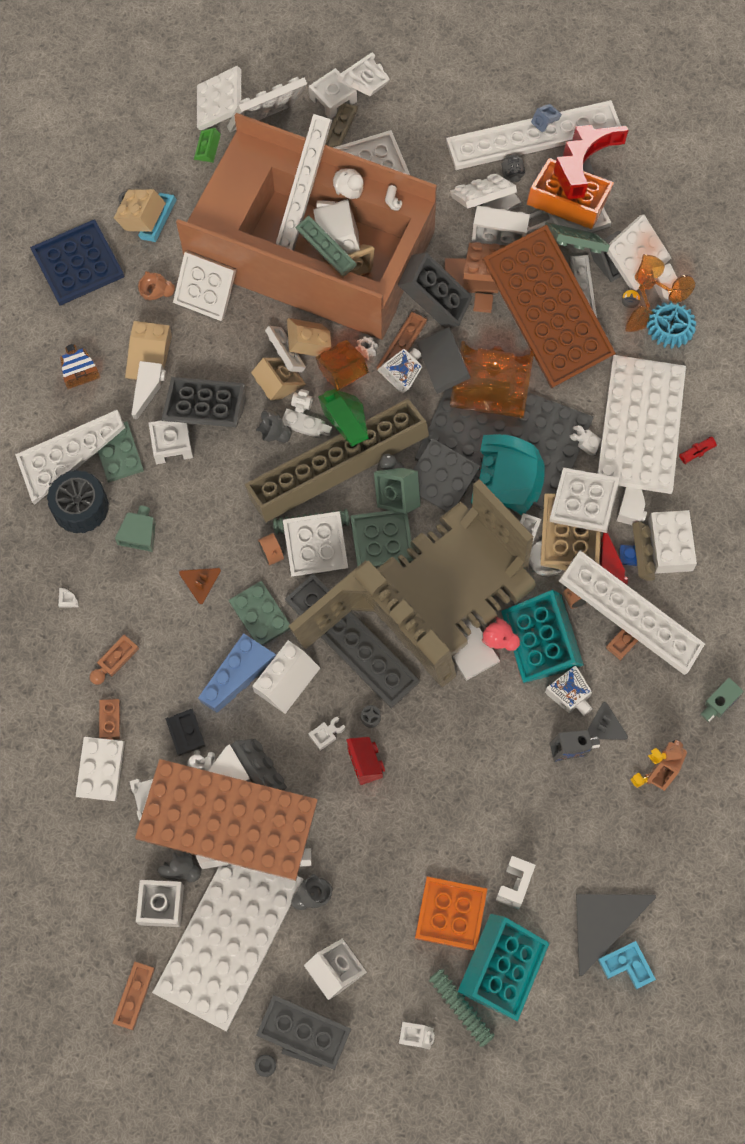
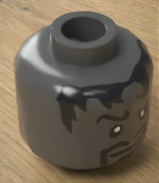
M518 155L505 157V160L501 163L503 177L506 180H510L511 183L519 182L521 177L525 175L523 159L518 157Z

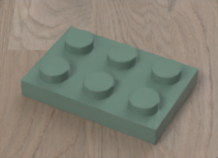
M127 421L123 422L125 429L98 451L108 483L144 471Z
M262 581L229 600V603L253 640L262 646L290 630V623Z

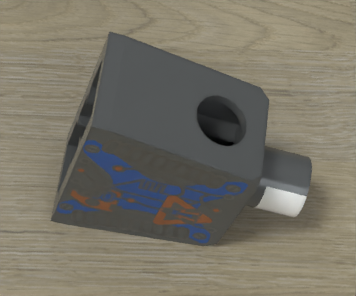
M588 730L558 733L550 742L554 762L584 757L593 748L600 747L599 737H590Z

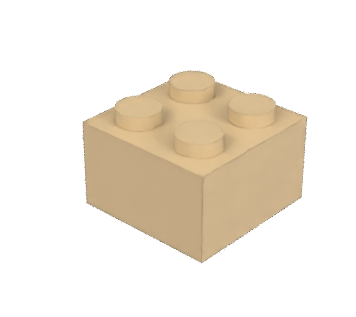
M154 189L128 190L117 209L114 219L126 231L152 232L166 203Z

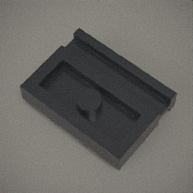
M193 709L178 713L170 718H165L178 756L206 746Z

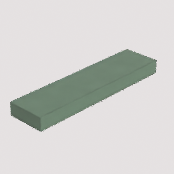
M309 215L295 227L342 277L346 276L357 266L356 262Z

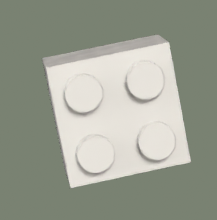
M140 880L136 923L143 926L181 927L184 893L182 882Z

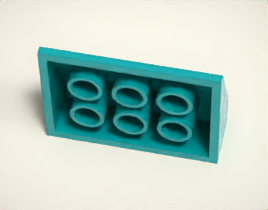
M550 590L501 611L504 621L511 626L513 633L520 639V646L514 650V655L523 683L565 673L574 666L577 668L584 666L561 593Z
M490 914L458 992L479 1004L518 1021L549 942L504 916Z

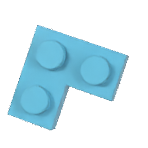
M636 941L598 959L607 979L627 971L636 989L656 980Z

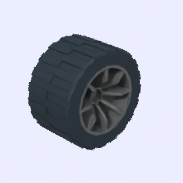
M79 470L68 471L58 476L52 482L51 487H49L47 495L48 507L58 525L66 531L77 534L86 533L99 527L103 520H105L109 510V501L101 482L93 474Z

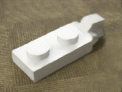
M286 409L282 418L284 427L312 437H320L321 434L331 436L332 426L326 425L325 421L290 409Z

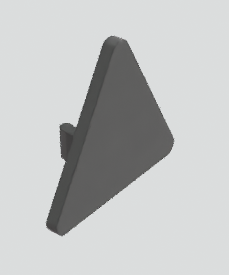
M603 702L588 728L589 736H598L599 739L626 740L628 735L609 705Z

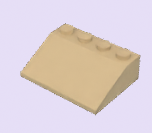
M545 494L541 566L566 570L579 551H582L600 565L602 532L550 522L556 494Z

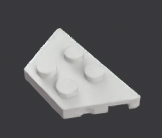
M372 52L340 73L336 80L371 96L383 88L390 79L383 71L381 64H376L374 61L375 54Z

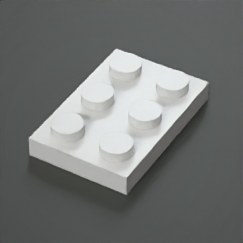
M84 737L76 797L108 801L117 800L125 741Z

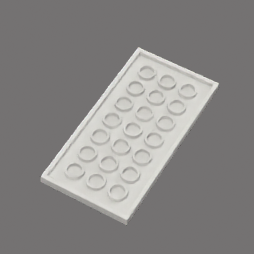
M613 355L597 474L620 478L619 486L672 494L686 366Z
M232 864L219 866L152 993L227 1032L292 905L293 894L298 892L304 879L297 876L296 881Z

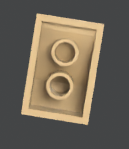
M140 321L133 322L125 378L137 380L140 361L159 363L165 368L172 338L169 325Z

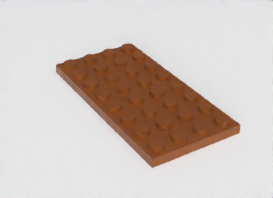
M547 225L482 259L551 388L616 354Z

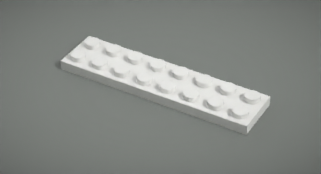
M582 551L576 554L559 579L560 583L684 675L689 672L705 645L704 642Z

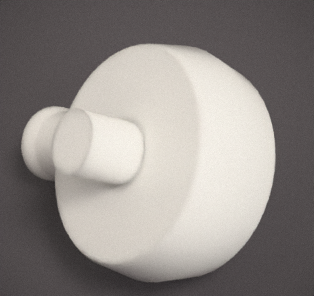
M199 750L194 751V755L189 758L187 766L204 770L205 763H201V759H204V757L200 756Z

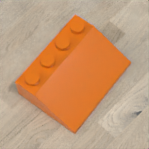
M549 158L530 188L527 205L583 227L593 229L614 182L583 171L588 182L585 197L567 199L554 173L556 161Z

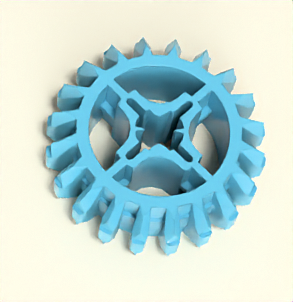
M672 301L668 305L665 302L661 306L657 305L655 309L651 310L647 319L648 335H652V340L658 339L657 345L663 342L664 348L667 344H670L671 349L674 348L675 344L678 348L682 344L686 345L696 331L695 315H690L691 309L685 310L686 305L681 307L679 302L674 305Z

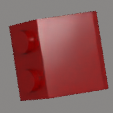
M370 737L346 739L347 749L359 784L363 785L383 778L382 772H385L382 760L378 761L376 754L379 752L375 741L371 742Z

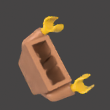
M678 740L669 742L662 752L657 748L651 750L652 754L648 755V757L655 765L651 773L646 774L644 778L640 773H637L630 779L635 787L638 788L647 782V784L652 783L664 791L679 773L687 751L683 749V744Z

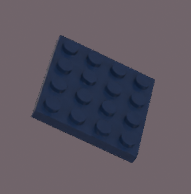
M95 219L30 247L59 306L125 277Z

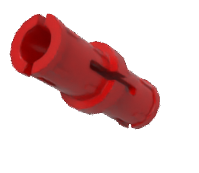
M708 437L699 444L695 443L692 445V448L680 453L679 458L684 464H687L697 457H702L710 449L717 446L716 441L713 437Z

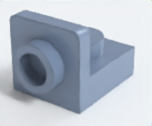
M551 104L537 108L531 123L541 132H545L548 124L558 121L562 114Z

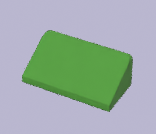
M216 128L201 131L194 160L214 163L221 133Z

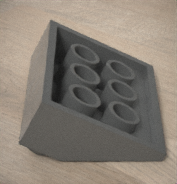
M171 377L162 421L236 428L244 409L246 399L245 383Z

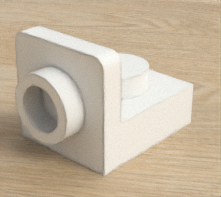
M402 1022L399 1044L430 1050L434 1042V1028Z

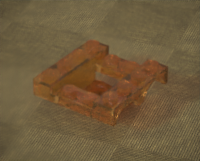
M462 341L460 353L471 378L453 386L450 407L524 418L534 353L530 351L525 356H515V353L504 352L502 347L494 346L490 350L482 348L475 350L470 348L465 341Z

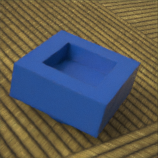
M620 545L619 558L622 565L637 566L635 546Z

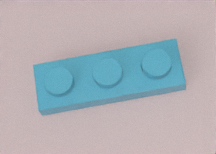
M158 194L166 204L152 232L140 231L138 235L140 239L152 242L157 241L177 200L174 195Z

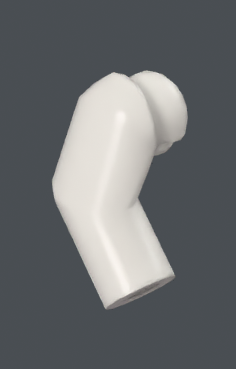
M390 185L387 189L385 202L392 210L396 211L401 208L402 201H398V198L395 197L397 188Z

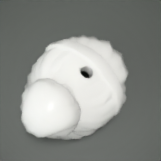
M345 168L335 173L333 186L337 195L341 193L349 199H357L361 196L363 178L355 169Z

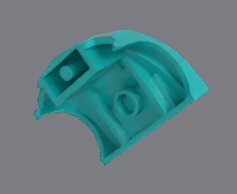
M501 434L483 435L480 452L484 456L479 479L505 507L511 508L521 516L523 513L526 514V511L529 510L533 502L538 501L544 484L545 465L539 450L533 444L514 436Z

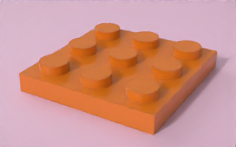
M427 877L415 939L475 951L479 940L487 888Z

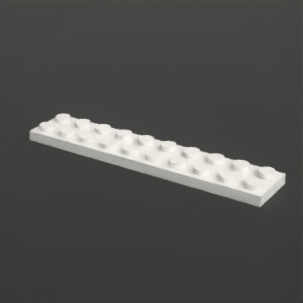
M610 100L560 112L562 114L560 119L548 124L545 132L538 130L531 123V118L446 138V143L454 168L459 170L502 160L510 155L520 156L566 145V142L573 139L575 126L592 125L594 129L620 127L621 125L613 103Z

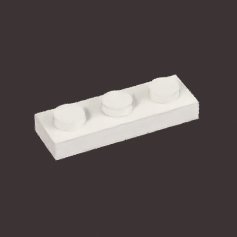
M268 326L265 332L275 346L278 355L284 361L285 367L292 372H303L306 366L298 353L289 352L288 337L282 327Z

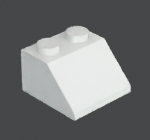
M343 938L317 952L304 965L328 1000L341 993L367 973Z

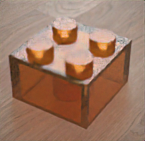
M347 340L338 343L336 346L315 357L322 375L337 390L369 373L364 356Z

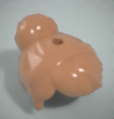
M145 271V275L138 282V290L144 299L152 301L162 296H172L175 292V285L170 281H166L159 273Z

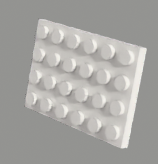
M295 77L289 80V84L285 86L279 84L268 93L262 91L256 94V98L252 100L250 98L241 100L227 125L229 132L237 130L234 116L236 113L259 121L292 107L307 85L305 78L299 79Z

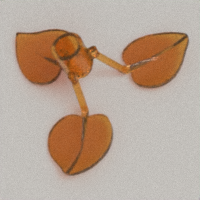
M643 254L640 267L635 274V280L640 284L639 289L642 292L646 307L639 306L633 311L625 331L635 332L646 328L647 322L650 321V315L654 314L649 310L650 305L644 289H651L657 284L670 292L668 297L670 301L677 303L684 301L691 295L696 284L694 279L688 275L680 276L674 281L672 288H668L655 279L660 277L664 271L665 265L663 261L655 256Z

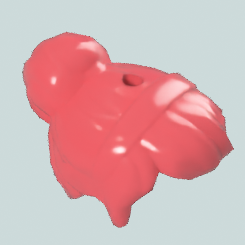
M497 617L496 623H491L485 628L482 642L494 649L516 650L520 646L519 637L513 633L511 626L506 621Z

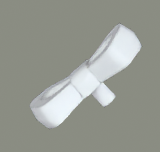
M208 752L207 757L201 759V763H205V771H208L214 764L215 754L213 752Z

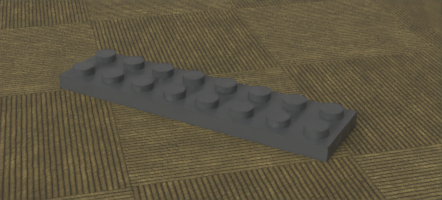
M312 574L285 598V602L300 616L330 590ZM351 611L321 636L391 709L420 683V680Z

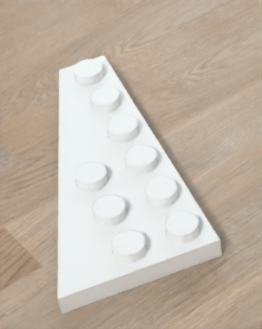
M118 410L15 454L34 505L48 494L49 487H51L52 482L58 476L78 469L125 429Z

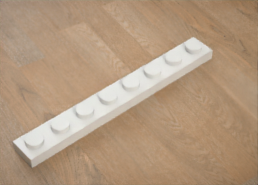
M313 114L276 241L277 245L293 251L299 235L295 227L303 221L332 123L331 119Z

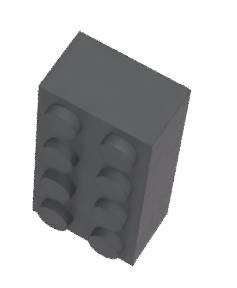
M427 252L411 256L398 283L402 290L445 328L460 325L473 297Z

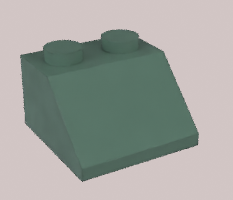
M397 468L374 472L378 508L407 514L420 507L417 470Z

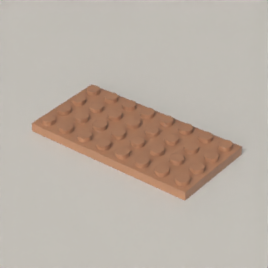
M159 759L135 839L296 881L318 799Z

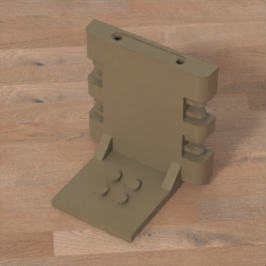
M480 479L473 484V502L470 510L462 502H459L440 517L441 524H438L436 528L443 537L438 539L431 531L427 533V536L424 533H420L410 542L412 548L407 549L409 556L413 558L411 563L404 556L400 555L397 558L401 564L394 557H391L377 568L385 576L388 585L391 583L398 590V597L401 600L405 598L412 606L411 608L415 614H420L425 621L423 623L427 629L431 627L439 636L438 638L448 645L452 650L451 657L468 644L467 638L459 630L460 628L467 636L471 634L470 628L464 623L466 620H469L476 628L481 626L479 621L486 628L497 620L498 616L495 610L499 611L501 607L494 599L496 595L504 603L508 604L510 602L509 596L517 604L536 587L534 579L527 572L534 536Z
M365 560L289 625L300 645L306 650L350 611H374L441 687H444L456 677L455 663L451 657L452 650L438 638L439 636L431 627L429 629L423 624L425 621L420 614H415L411 608L412 606L405 598L401 600L398 597V590L391 583L388 585L383 573L376 569L370 561Z

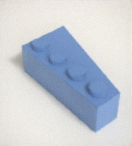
M243 633L198 699L201 703L218 713L238 693L246 689L255 678L264 672L276 654Z

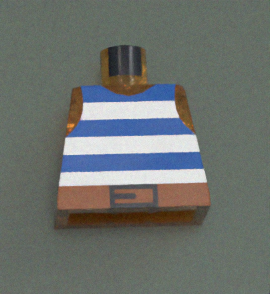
M75 344L66 346L67 354L62 355L60 360L67 389L100 378L97 367L84 348L77 350Z

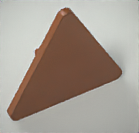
M221 569L182 570L179 572V575L198 603L203 604Z

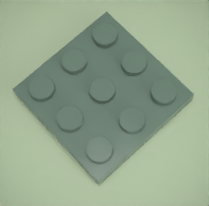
M548 222L545 223L559 245L567 246V244H572L575 248L584 250L586 247L590 248L592 252L599 254L602 251L608 252L610 245L596 233Z
M389 510L350 516L357 567L366 560L370 561L377 569L391 557H394L401 564L397 558L400 555L404 556L409 563L413 561V558L407 552L408 548H412L410 546L412 540L408 514Z

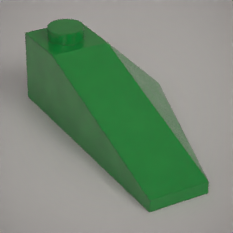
M336 389L326 391L318 396L323 413L351 446L369 439L364 406L356 396Z

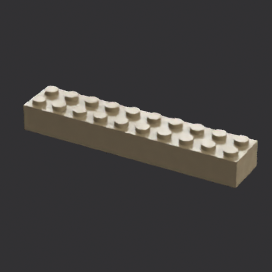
M406 399L365 421L369 439L351 446L339 434L244 484L248 496L264 521L268 522L379 463L383 454L394 455L428 437L429 432L426 420L410 400Z

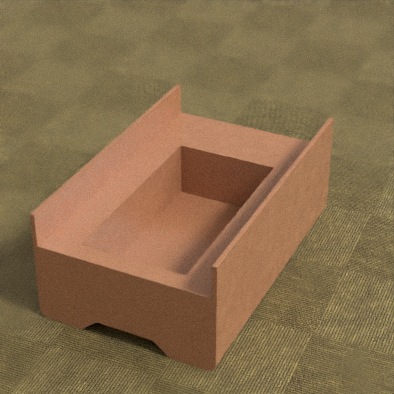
M236 113L234 116L237 131L187 222L179 219L176 221L183 254L186 251H190L237 269L233 282L235 285L383 340L404 292L398 286L411 256L425 253L435 231L437 185L325 145L303 220L309 215L315 221L313 209L317 208V200L335 201L336 203L348 199L359 231V245L365 244L374 248L371 272L361 276L349 272L346 276L342 277L300 233L294 251L276 244L306 138ZM340 169H355L363 178V191L359 198L349 199L341 193L337 195L333 186V177ZM390 185L397 188L395 197L398 198V201H402L401 208L396 211L392 210L385 202L387 189Z

